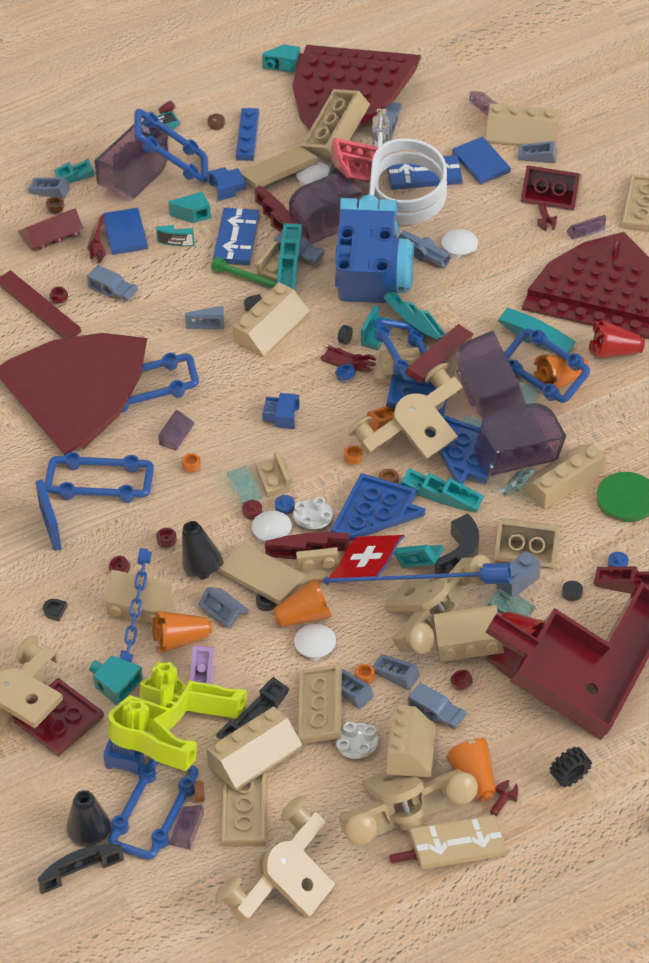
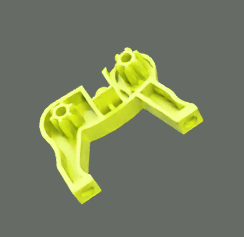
M157 662L152 667L151 676L140 684V698L129 695L110 711L108 737L114 744L120 747L142 752L157 762L187 771L196 761L197 742L181 740L175 737L169 730L180 721L186 711L236 719L246 709L247 690L229 689L189 680L188 684L185 685L177 678V667H173L171 662Z

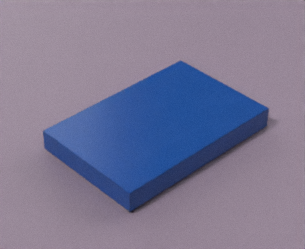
M483 136L452 149V154L458 155L460 163L479 184L511 172V167Z
M138 207L102 213L105 215L104 224L112 255L148 249Z
M393 374L386 407L395 409L398 402L406 395L423 394L427 396L436 388L434 385L408 382L402 376ZM446 401L443 407L440 410H438L440 414L444 415Z
M43 479L38 480L35 484L39 508L53 550H60L62 548L58 523Z

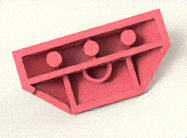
M334 138L331 145L332 160L335 167L346 178L370 183L372 159L379 147Z

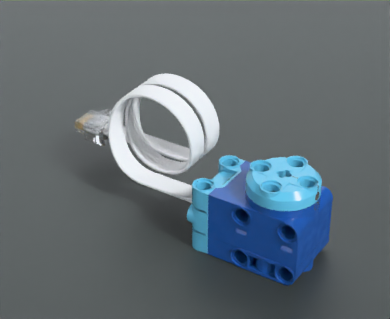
M377 109V116L373 117L372 146L379 148L372 159L369 195H364L359 199V208L358 198H341L335 287L338 288L339 299L345 302L387 303L383 297L388 292L407 293L411 290L413 284L414 242H411L409 239L398 238V224H417L432 218L442 209L447 197V168L441 153L433 146L415 139L403 138L389 141V117H387L386 109ZM402 150L415 151V152H396V153H392V152H395V151H402ZM407 163L423 166L435 173L440 179L439 185L431 193L413 200L389 198L378 188L380 174L386 168L396 164Z

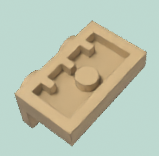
M274 241L271 246H268L264 255L258 258L256 262L257 275L276 282L280 254L278 242Z
M418 347L396 349L401 359L407 361L409 365L419 358ZM388 350L381 351L383 374H394V361Z
M278 451L274 452V459L255 464L267 497L290 492L292 476L290 471H286V461L284 457H280Z
M337 548L296 552L297 571L307 576L305 583L315 578L316 581H324V578H329L338 566Z

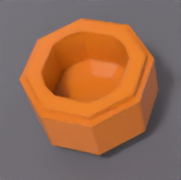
M358 446L347 447L344 450V461L349 465L359 464L362 461V449Z
M187 453L182 457V469L186 472H196L200 469V456L195 453Z
M360 664L355 668V677L369 685L375 680L374 668L370 664Z

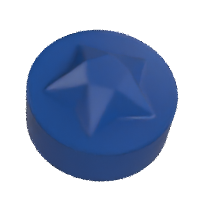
M352 364L341 365L335 372L340 381L349 380L356 373Z
M281 495L276 498V511L282 512L285 515L294 511L295 500L293 497Z
M613 552L609 555L608 567L628 566L629 559L625 553Z

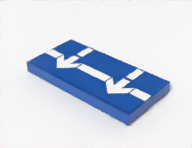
M458 155L443 156L447 168V185L462 184ZM404 163L387 168L391 190L438 186L440 183V179L435 173L420 165Z
M224 207L213 260L217 256L223 258L227 264L250 265L260 210Z

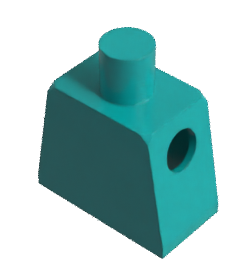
M110 656L104 664L94 660L89 668V671L94 673L93 678L96 689L115 705H118L127 698L143 680L141 666L115 656Z

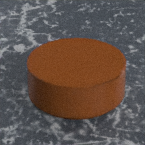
M384 469L380 472V479L399 483L397 471Z
M195 781L196 803H204L205 801L204 782Z

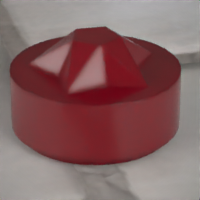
M168 101L158 109V112L160 114L172 112L176 106L173 101Z
M257 500L246 501L242 506L244 517L255 519L256 516L263 512L262 504Z
M172 528L160 529L156 534L157 544L164 548L172 547L177 541L176 532Z
M116 556L110 561L109 570L110 572L111 570L128 573L130 562L124 556Z
M458 670L451 676L450 681L454 689L464 690L472 684L473 678L468 670Z

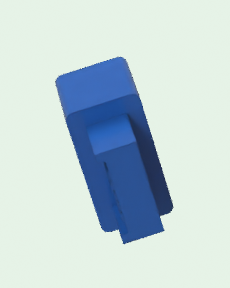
M226 167L208 171L209 184L216 188L218 201L236 197V191L246 189V182L239 168L227 171Z
M280 393L279 398L266 396L262 421L275 422V427L295 429L294 412L300 407L299 394Z
M110 739L103 753L105 768L107 769L118 768L139 775L138 771L145 762L144 753L120 747Z

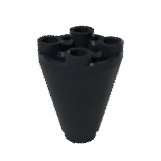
M190 521L184 524L182 531L183 569L190 576L198 577L201 580L207 579L211 573L223 565L224 561L220 550L202 526L196 521Z
M81 790L76 793L71 805L66 825L67 834L73 842L86 847L97 845L107 837L111 829V823L107 813L90 791Z

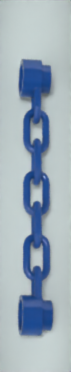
M140 548L137 564L142 565V568L136 574L134 587L137 590V595L130 605L129 614L132 617V623L127 627L124 638L127 650H121L120 659L131 663L133 654H129L130 647L135 644L137 637V627L134 626L135 620L140 616L142 610L140 592L145 589L147 582V573L144 570L145 565L150 564L152 552L146 548ZM139 575L140 577L144 576L143 586L141 584L138 585ZM134 602L136 605L139 603L138 613H132ZM129 629L131 632L134 630L133 641L131 639L127 641Z

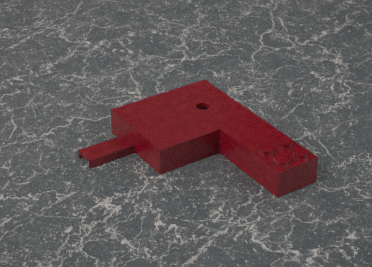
M641 582L631 593L606 641L556 608L545 618L535 637L498 613L493 617L485 633L523 657L510 682L601 740L611 730L649 658V586ZM593 685L597 693L595 695L588 693L586 686Z

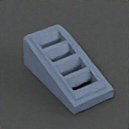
M554 141L519 145V160L556 162L557 149Z
M66 177L33 178L28 192L48 197L58 196L65 199L70 186Z
M224 306L185 313L186 329H224Z
M381 654L372 666L375 674L405 689L410 690L419 678V671L416 665Z
M342 669V680H346L342 682L341 695L352 705L361 709L374 697L371 686Z

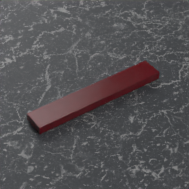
M10 270L0 276V287L59 336L70 338L81 333L80 326Z
M457 324L408 366L405 373L417 382L422 383L432 368L445 363L469 342L474 334L460 324Z

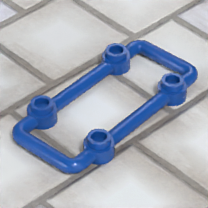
M142 109L135 110L134 135L143 143L142 147L145 152H157L182 169L183 176L187 180H193L194 178L200 182L208 180L207 154L199 148L193 139L187 140L159 121L155 113H147ZM141 117L145 127H156L183 145V151L186 155H193L194 153L201 158V173H199L194 164L187 165L159 146L154 137L150 136L147 138L141 133Z
M382 318L376 319L374 321L376 328L374 338L379 342H384L394 361L393 373L402 376L408 382L419 383L405 373L410 365L407 361L401 359L389 337L391 330L388 327L408 330V343L418 347L421 355L427 351L423 343L424 334L416 330L408 322ZM424 380L422 383H420V384L433 385V384L431 383V381L428 382V383H425V380Z
M529 328L522 330L501 356L502 365L506 367V371L512 377L520 376L543 391V396L548 401L568 402L590 374V367L584 363V359L579 354H569L547 340V336L542 330H532ZM527 336L530 337V341L536 347L544 346L566 360L567 365L573 371H582L564 395L560 394V390L554 384H545L523 370V366L518 360H508Z
M167 353L160 360L143 364L142 372L160 367L174 370L179 362L186 361L191 381L183 383L181 380H175L170 383L169 387L131 396L121 413L127 411L131 404L169 394L180 398L184 395L185 390L195 388L199 383V378L192 355L188 353L179 355Z
M69 452L65 456H54L49 460L44 484L48 493L59 494L64 500H70L74 495L119 497L124 503H129L133 498H144L149 495L154 464L149 460H139L136 455H127L124 459L80 457L76 452ZM56 464H65L70 470H76L80 465L124 467L129 473L136 472L139 467L146 468L143 490H134L131 485H122L119 489L74 487L71 482H63L59 486H52Z
M151 758L148 764H143L138 771L139 781L121 815H117L111 820L112 832L108 838V844H121L124 853L142 859L150 860L155 858L160 849L168 846V833L186 798L195 793V780L199 773L195 765L192 764L186 771L189 772L188 777H183L179 781V794L161 829H156L152 833V846L147 851L117 841L120 835L128 832V819L146 785L155 781V768L160 762Z

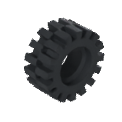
M575 746L572 749H567L566 753L563 751L560 757L557 756L555 758L556 762H552V767L549 770L560 786L567 787L568 785L570 787L572 783L576 784L579 779L582 780L584 774H588L592 762L580 747L576 748Z

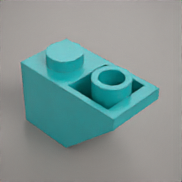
M283 44L262 54L263 68L295 73L299 53H301L300 46Z
M203 191L168 201L171 217L192 223L211 218L210 204Z

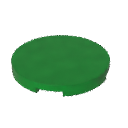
M618 472L607 476L601 481L597 489L599 508L607 516L622 519L623 522H635L648 517L649 479L634 472Z

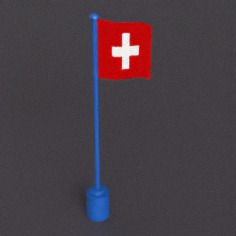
M405 534L359 536L347 547L339 565L329 578H324V583L328 585L332 582L479 576L480 580L484 581V584L511 583V566L509 562L485 563L483 568L479 569V572L379 576L388 565L395 548L405 537Z

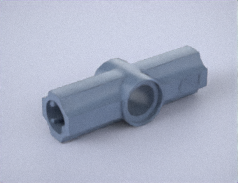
M404 230L399 235V238L409 239L411 242H414V257L417 260L424 261L427 259L443 268L448 265L451 254L437 247L432 239L428 237L421 239Z

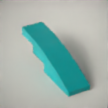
M284 223L277 284L280 282L295 290L302 224Z
M388 292L383 297L394 311L421 332L437 340L446 335L429 311L418 310L413 302L403 301L396 293Z
M508 307L497 320L517 336L522 330L527 328L542 330L546 334L547 340L566 352H569L576 342L543 321ZM527 336L524 339V341L528 343L530 341V337Z
M408 468L400 485L417 489V495L471 512H477L484 498L483 495L451 478H448L446 482L431 473H428L426 477L411 468Z

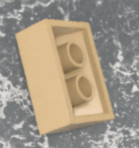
M500 518L498 521L494 560L512 562L524 551H527L541 562L540 566L555 568L561 525Z
M111 570L105 601L108 615L132 620L129 611L131 601L137 595V590L134 587L135 574ZM139 576L138 585L141 584L143 586L144 576ZM147 577L146 587L140 592V599L142 600L141 614L135 621L152 624L153 617H157L154 614L155 611H173L171 582ZM134 602L132 613H138L139 603L136 605Z
M497 605L434 614L441 662L504 653L503 644L485 633L493 617L498 613Z

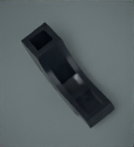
M468 513L451 521V535L459 546L452 552L438 558L435 563V574L450 573L462 558H473L478 555L479 530L475 521Z

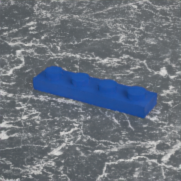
M259 108L241 109L236 160L254 161Z

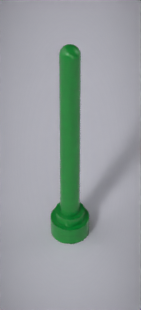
M217 256L211 265V270L218 273L226 271L270 288H274L277 285L276 281L228 265L223 258Z

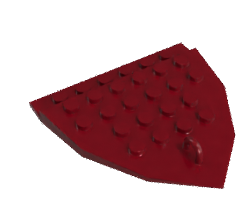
M306 45L304 52L299 53L292 85L301 121L310 130L333 89L360 91L370 103L358 127L362 126L396 100L417 70L422 58L421 55Z
M625 232L583 242L550 261L528 288L522 310L593 326L595 321L604 320L638 334L640 337L649 339V256Z
M97 333L52 340L8 359L1 364L0 380L65 456L79 446L82 449L86 448L119 417L141 377L148 338Z

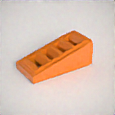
M384 406L368 411L366 416L372 417L368 425L374 432L393 420L395 409Z

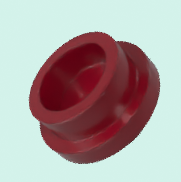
M61 286L54 287L49 295L50 300L57 304L63 303L68 299V292Z

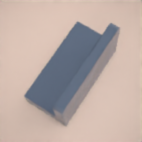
M207 587L198 603L200 607L226 627H232L239 613L247 614L249 611L248 608L222 588Z

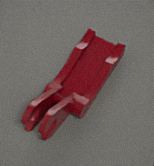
M101 215L95 223L87 245L90 259L92 260L94 256H97L98 263H101L106 256V251L99 235L100 229L104 224L105 215Z
M330 345L327 347L328 350L320 357L323 362L337 367L344 364H352L355 371L371 372L373 369L367 366H376V363L369 361V359L376 361V358L371 354H352Z

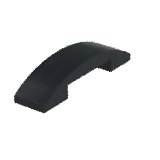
M272 677L259 690L260 696L234 722L230 720L216 734V737L221 740L273 706L277 709L289 692V687L275 677Z
M121 844L89 846L60 858L50 865L37 879L41 895L61 887V878L101 862L103 868L123 861L124 855Z

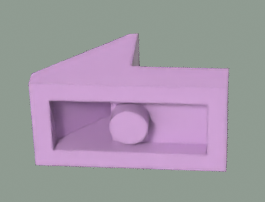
M193 645L190 680L212 684L216 668L214 665L215 647Z

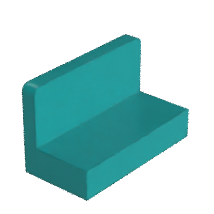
M375 305L361 328V346L379 351L383 342H379L374 338L376 329L374 321L378 318H387L379 316V306Z
M428 544L399 547L395 549L393 554L403 568L435 565L444 547L442 545L429 546Z

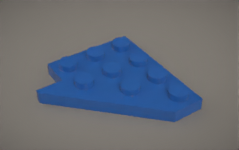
M441 414L458 436L455 441L439 451L453 479L464 485L467 477L486 484L506 444L507 437ZM426 429L430 438L435 436V432L433 430Z
M361 473L331 532L349 533V539L352 541L356 537L366 536L425 516L426 508L412 505L417 495V489Z

